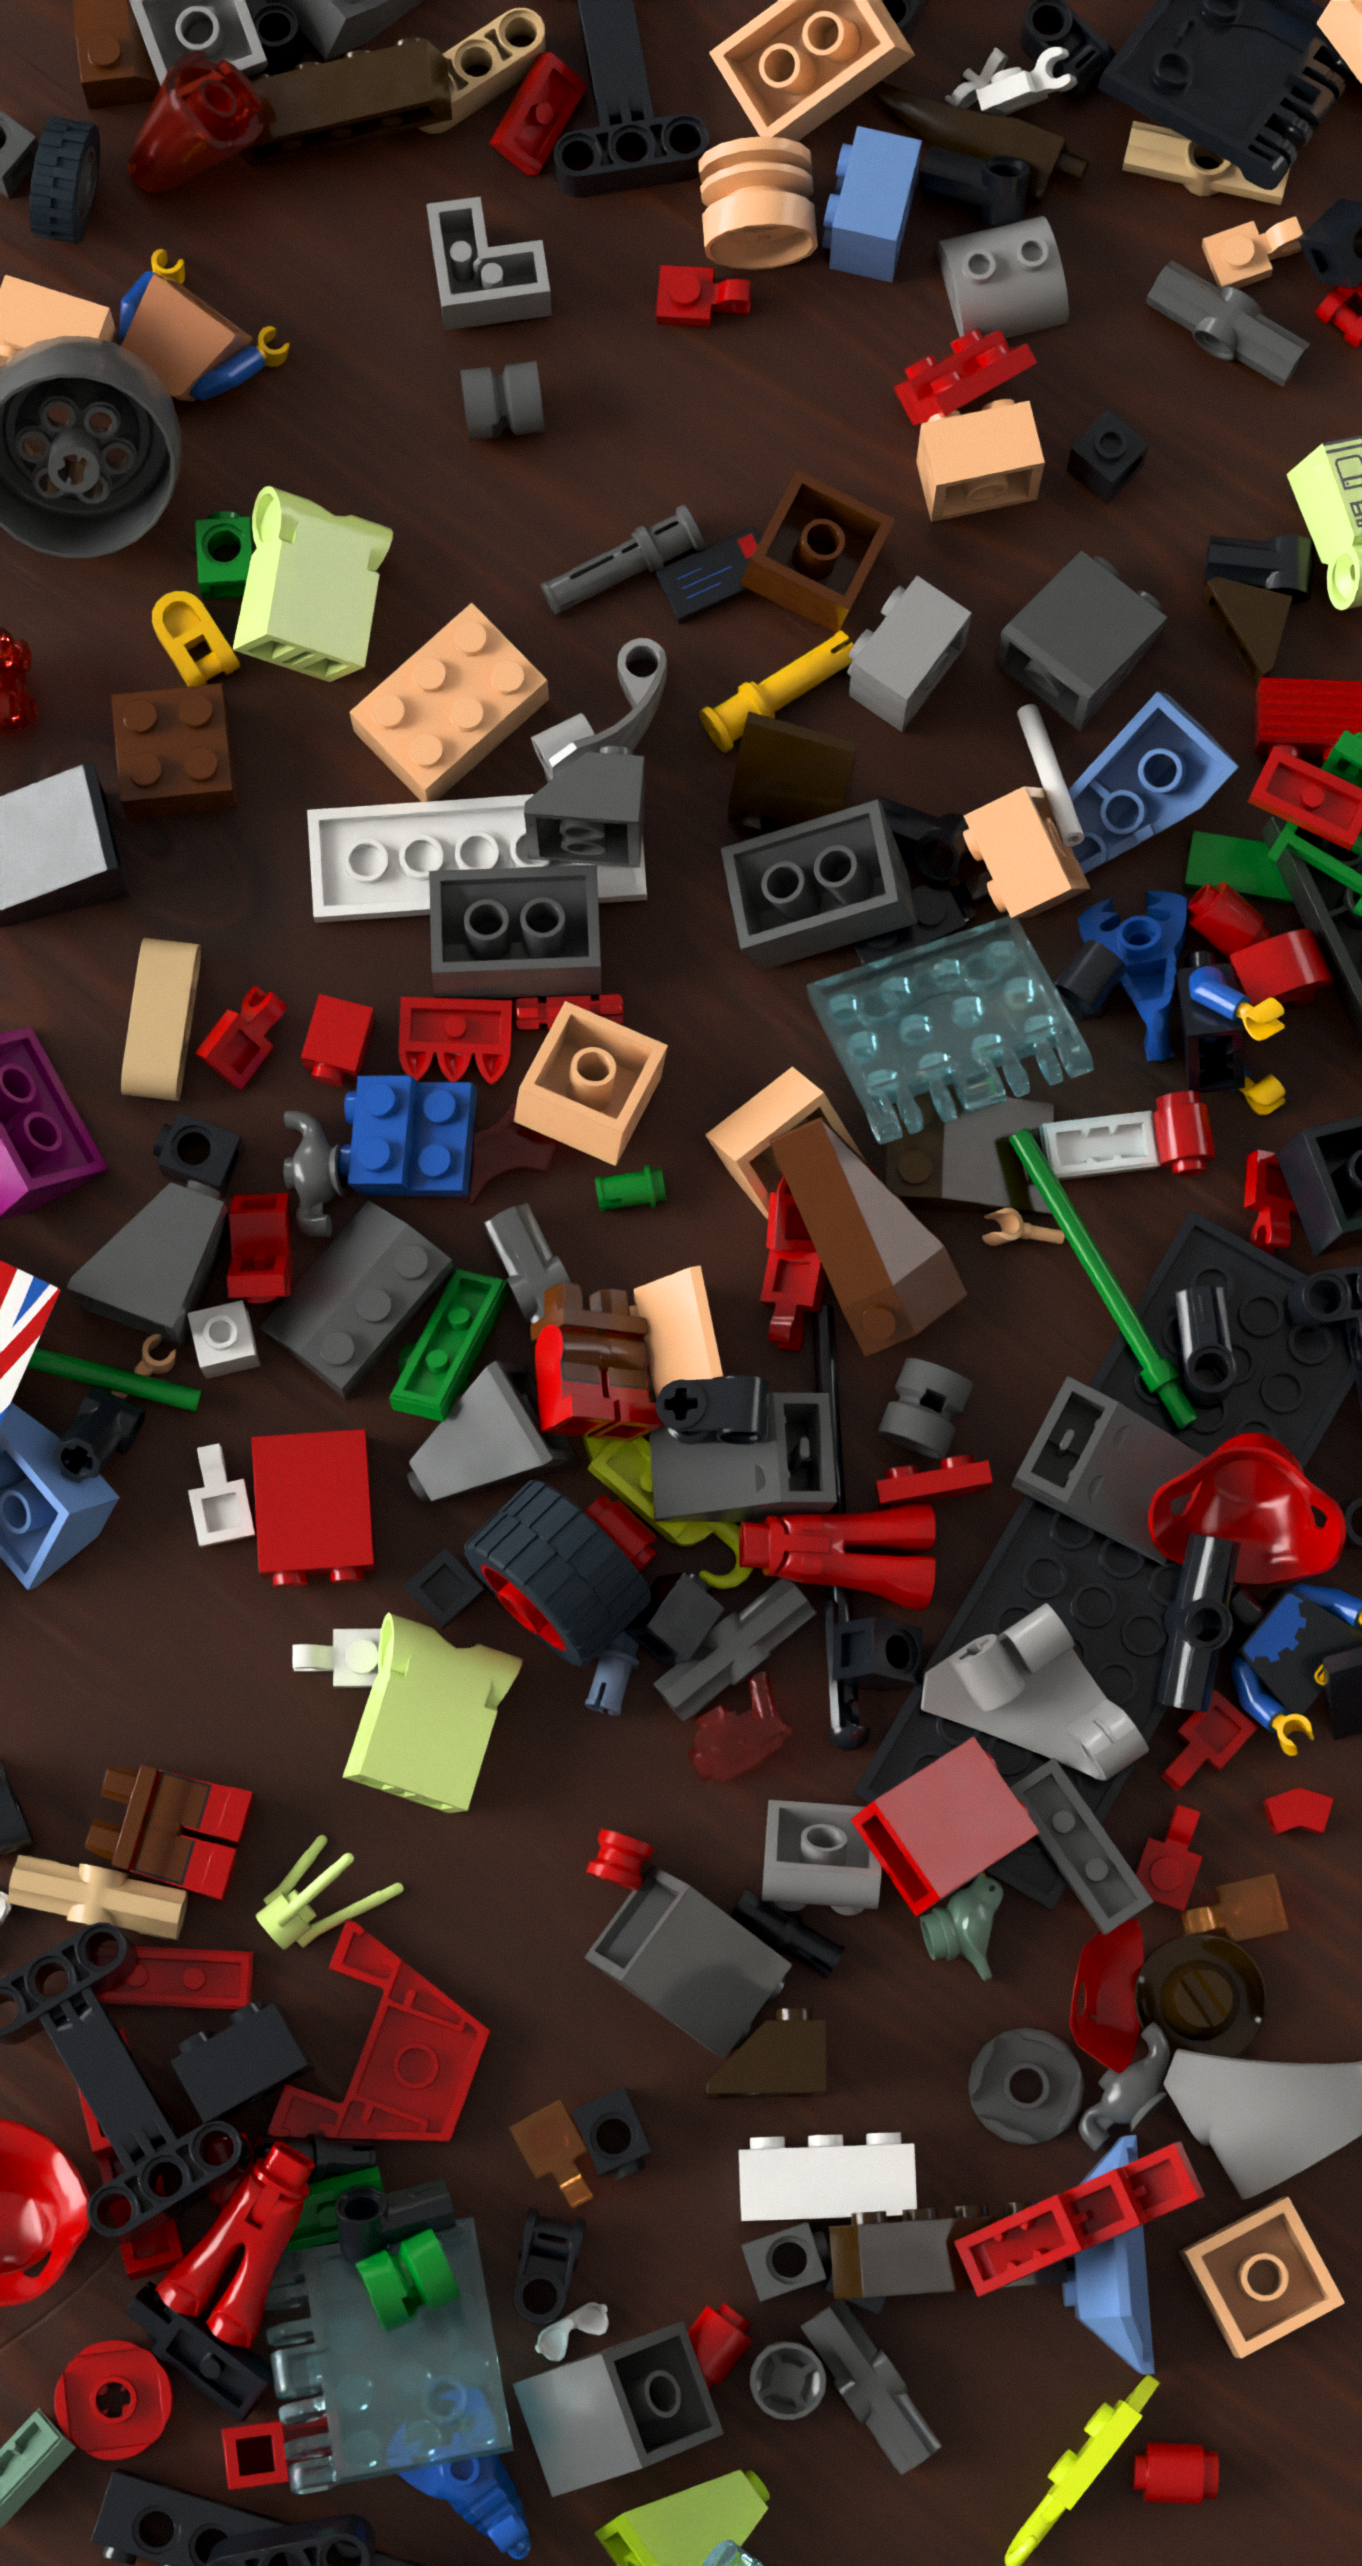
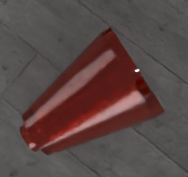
M195 51L183 54L170 67L126 158L128 171L133 181L139 187L156 194L166 193L248 148L261 134L264 123L259 125L258 112L263 108L261 99L250 80L232 63L222 59L219 64L203 59L207 54L206 52Z

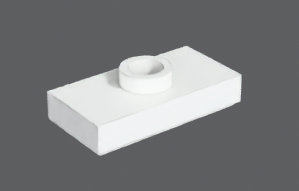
M1152 1111L1044 1123L1039 1127L1043 1155L1058 1180L1149 1170L1160 1166Z

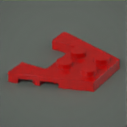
M346 1919L329 1969L382 1988L384 1991L383 1997L344 2101L336 2103L285 2084L267 2134L275 2137L306 2138L308 2134H323L325 2138L451 2142L491 2031L356 1922Z

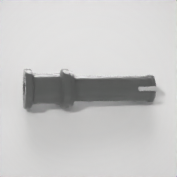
M684 504L677 507L675 515L649 528L643 525L635 528V532L631 533L632 539L578 565L560 576L541 583L542 592L554 615L561 614V612L621 583V581L635 574L637 575L645 570H648L650 573L653 571L658 572L664 569L665 562L691 549L697 552L705 549L702 535L687 507Z

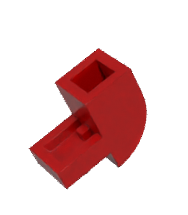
M1312 929L1287 932L1229 955L1230 965L1233 966L1234 976L1242 994L1250 998V1005L1253 1007L1271 997L1280 1004L1290 1001L1295 1010L1315 1002V990L1335 983Z
M289 1193L233 1195L228 1214L232 1254L227 1274L228 1298H243L248 1303H266L275 1300L277 1297H291L293 1286V1242Z
M338 2412L256 2422L221 2429L229 2490L345 2472Z

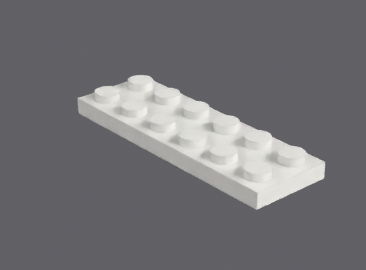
M534 794L307 810L313 916L315 923L430 915L429 871L597 864L529 859L524 807L525 802ZM643 836L640 868L597 865L598 903L647 900Z

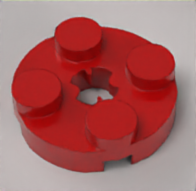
M107 2340L84 2348L67 2365L56 2385L54 2398L55 2413L63 2433L78 2448L86 2451L85 2453L103 2460L126 2459L145 2451L163 2435L173 2412L174 2390L167 2369L159 2361V2358L150 2352L151 2350L131 2341ZM111 2382L122 2384L120 2391L123 2392L128 2389L131 2397L130 2404L122 2406V2416L119 2417L108 2416L107 2414L110 2409L107 2407L102 2411L98 2403L99 2396L108 2393V2383Z

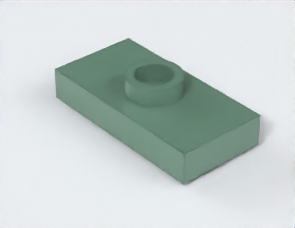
M40 2408L30 2416L0 2449V2529L39 2490L41 2485L76 2448L55 2421Z

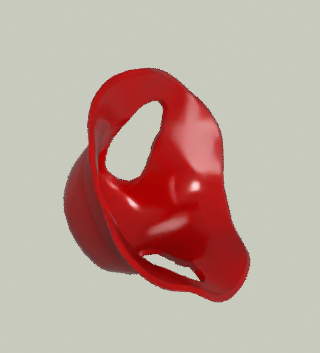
M1258 1432L1243 1433L1228 1439L1216 1451L1190 1470L1162 1485L1155 1492L1148 1511V1525L1154 1546L1165 1557L1180 1565H1183L1189 1533L1240 1542L1241 1546L1233 1582L1235 1584H1281L1327 1572L1338 1563L1346 1539V1522L1343 1511L1338 1503L1304 1476L1299 1461L1283 1443L1271 1436ZM1193 1492L1191 1500L1187 1502L1182 1514L1173 1515L1170 1502L1174 1498ZM1311 1505L1323 1511L1327 1516L1323 1528L1316 1525Z
M1 2118L0 2307L24 2304L38 2298L48 2291L61 2277L90 2229V2222L87 2216L90 2195L78 2169L57 2143L42 2132L31 2127ZM51 2251L48 2263L39 2276L30 2278L23 2273L41 2261Z

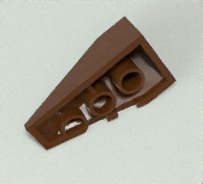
M73 0L80 77L88 109L166 100L130 1Z
M822 1117L770 1140V1145L840 1307L865 1357L919 1334L968 1295V1291L945 1243L931 1229L928 1230L908 1209V1205L881 1182L868 1168V1164Z

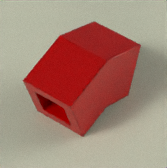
M1299 1787L1265 1799L1262 1804L1274 1836L1296 1828L1321 1835L1324 1833L1334 1798Z

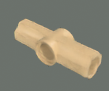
M1133 121L1122 170L1182 183L1191 193L1198 196H1211L1218 192L1281 205L1290 168H1288V172L1275 189L1265 190L1247 181L1238 166L1169 128ZM1210 157L1219 164V167L1204 169L1195 162V159Z
M18 1855L9 1883L7 1903L67 1916V1921L90 1926L98 1922L110 1923L118 1928L136 1931L139 1934L178 1941L185 1920L189 1892L129 1879V1874L87 1864H80L78 1868L48 1859Z

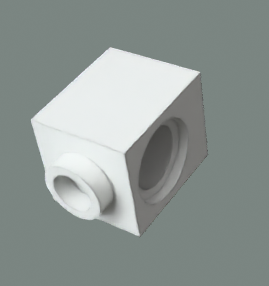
M243 1300L187 1313L199 1366L206 1379L261 1366L249 1312Z

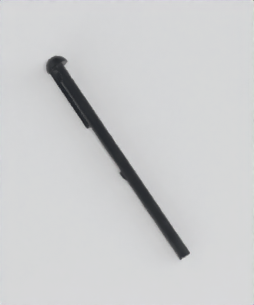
M821 1305L820 1313L811 1312L816 1393H829L837 1503L828 1514H846L833 1306ZM845 1548L847 1553H849V1548ZM828 1585L829 1600L824 1601L832 1729L827 1730V1736L836 1748L849 1752L858 1750L866 1744L870 1737L871 1728L860 1726L857 1686L832 1681L834 1624L853 1621L851 1589Z

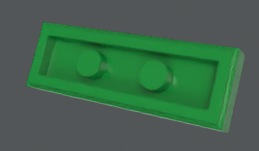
M455 1269L389 1397L392 1410L445 1422L510 1293L507 1280Z

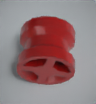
M601 1829L597 1838L600 1845L598 1856L589 1862L586 1873L606 1882L634 1891H640L643 1882L640 1871L643 1862L651 1859L654 1847L632 1837Z

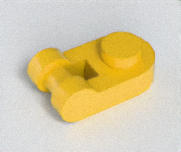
M173 591L165 594L156 602L152 610V624L155 633L187 687L207 685L206 681L219 673L224 672L228 675L241 667L225 637L203 603L195 595L186 591ZM205 641L211 653L194 662L188 650Z

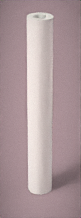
M1034 704L1025 705L1018 710L1017 716L1062 842L1065 846L1078 845L1084 840V834L1038 706Z

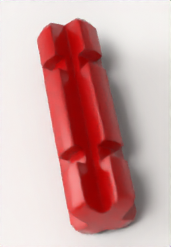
M618 993L599 994V1000H591V995L546 996V1002H538V997L518 998L515 1002V1024L520 1031L540 1030L539 1025L547 1024L548 1030H550L565 1001L617 1024L623 1025L624 1021L623 999Z

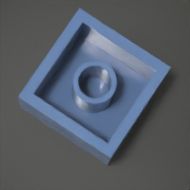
M857 126L853 145L843 143L836 170L838 179L835 194H830L823 224L825 231L822 247L831 249L829 269L890 283L893 282L917 184L922 140Z

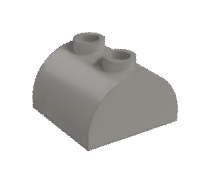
M129 0L164 97L168 102H185L226 90L225 87L243 83L247 77L261 73L268 66V61L246 0Z
M1044 216L936 242L935 252L959 337L973 329L979 328L983 336L1000 329L1004 338H1009L1068 323L1069 304L1062 262L1053 232Z
M768 1800L762 1901H772L778 1908L785 1911H798L807 1904L831 1906L835 1912L842 1915H856L861 1913L864 1908L878 1909L882 1866L850 1820L865 1807Z

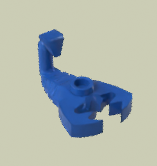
M1160 890L1145 891L1147 906H1149L1146 908L1147 916L1130 917L1120 924L1119 913H1112L1114 911L1113 898H1109L1085 910L1077 919L1079 934L1084 943L1090 939L1104 945L1115 953L1127 966L1128 971L1119 981V984L1125 990L1127 996L1134 1002L1142 1020L1146 1023L1147 1032L1143 1044L1147 1063L1175 1058L1170 1037L1169 1017L1172 1006V993L1175 988L1176 961L1184 950L1188 934L1189 912L1187 898L1177 893Z
M465 2388L449 2391L435 2398L456 2402V2406L448 2419L470 2414L476 2420L474 2427L452 2434L451 2446L446 2449L436 2446L427 2463L419 2467L414 2464L413 2456L423 2438L405 2442L407 2420L396 2432L387 2451L386 2464L406 2482L423 2493L437 2499L447 2500L456 2513L463 2517V2520L477 2528V2531L485 2537L491 2538L502 2554L507 2551L514 2559L525 2558L531 2549L527 2518L523 2513V2505L520 2497L517 2495L514 2481L510 2479L508 2470L499 2460V2436L493 2414L482 2390Z

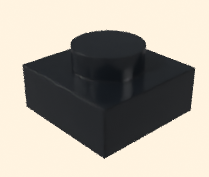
M446 1548L404 1585V1589L443 1630L485 1592L477 1580Z

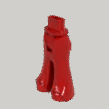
M913 1502L863 1513H797L779 1517L768 1515L764 1523L742 1522L739 1530L740 1567L762 1568L765 1576H776L800 1583L839 1586L872 1593L888 1599L905 1609L922 1612L930 1603L935 1584L936 1560L933 1556L847 1553L845 1548L876 1547L918 1554L925 1553L933 1547L936 1539L934 1511L931 1504L927 1502Z
M274 2142L267 2157L258 2158L252 2169L238 2183L217 2219L203 2238L162 2278L155 2290L158 2291L164 2303L180 2314L198 2317L211 2304L241 2244H244L245 2253L241 2264L205 2323L220 2340L231 2345L247 2347L248 2349L252 2347L263 2322L266 2298L275 2270L298 2224L304 2200L310 2193V2187L306 2181L315 2167L314 2162L283 2142Z

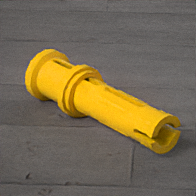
M840 630L835 636L759 684L753 681L750 683L745 682L738 687V694L714 709L707 706L700 710L701 722L711 740L722 752L726 753L733 748V741L743 736L748 712L775 719L774 712L849 666L853 661L849 657V653L854 644L850 643L846 646L845 642L849 640V637Z

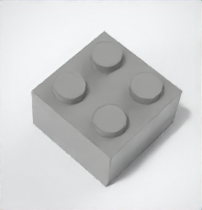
M919 576L915 577L907 589L898 586L893 591L881 611V614L886 616L874 633L866 629L852 647L849 657L853 661L847 670V674L851 676L849 696L901 732L905 730L965 649L972 615L966 608Z

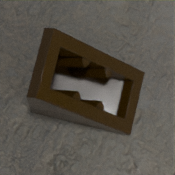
M1215 577L1207 581L1202 601L1257 689L1261 677L1270 678L1292 596Z

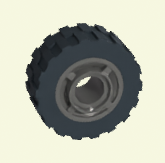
M51 116L49 121L46 122L36 152L29 198L30 230L33 232L34 237L72 244H79V241H82L92 214L100 169L101 139L99 127L96 124Z

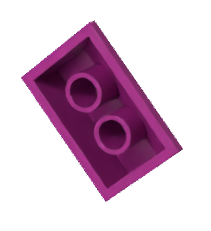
M31 1026L0 1033L1 1221L33 1212L103 1175L109 1169Z

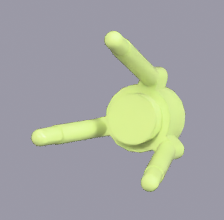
M319 1835L280 1885L263 1899L267 1905L255 1916L266 1932L283 1950H286L295 1941L302 1948H305L317 1936L345 1923L346 1919L351 1920L401 1894L404 1890L403 1885L395 1883L310 1925L309 1922L317 1915L308 1903L354 1861V1856L351 1853H346L300 1894L295 1889L290 1893L327 1844V1837Z

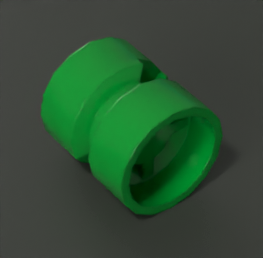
M431 2228L401 2241L399 2253L395 2255L384 2249L355 2263L369 2299L386 2334L415 2321L418 2309L422 2307L434 2312L462 2299L448 2261Z

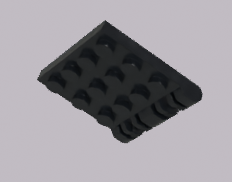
M1157 0L1102 73L1098 89L1238 166L1247 181L1262 189L1273 190L1286 175L1288 168L1297 159L1296 155L1298 152H1296V147L1301 149L1302 146H1306L1313 136L1311 134L1318 130L1335 106V100L1338 101L1346 90L1344 80L1347 82L1350 79L1353 80L1355 75L1317 25L1325 9L1309 0Z

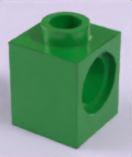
M221 511L210 514L208 519L195 520L198 584L203 601L243 598L251 556L255 552L250 516L241 517L236 512ZM233 545L240 549L238 556L231 561L220 562L213 558L214 552L221 546Z

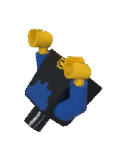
M1198 951L1188 955L1184 959V968L1176 972L1178 1019L1189 1091L1208 1093L1230 1090L1234 1094H1238L1241 1091L1255 1113L1258 1115L1270 1114L1285 1103L1283 1096L1286 1094V1091L1282 1084L1271 1074L1256 1084L1250 1079L1252 1072L1245 1067L1244 1026L1253 1039L1257 1041L1265 1040L1285 1028V1025L1277 1019L1284 1014V1008L1276 999L1271 997L1255 1007L1251 1006L1250 998L1237 991L1233 966L1227 963L1218 964L1214 953Z
M1241 1583L1232 1590L1228 1608L1233 1621L1241 1629L1226 1647L1228 1655L1232 1658L1229 1671L1240 1706L1270 1733L1278 1732L1280 1745L1284 1753L1289 1756H1295L1298 1754L1297 1747L1291 1740L1287 1739L1290 1733L1301 1731L1310 1740H1314L1311 1723L1302 1715L1325 1688L1322 1658L1357 1648L1362 1643V1633L1359 1631L1362 1629V1600L1337 1588L1300 1583L1291 1589L1275 1588L1262 1602Z

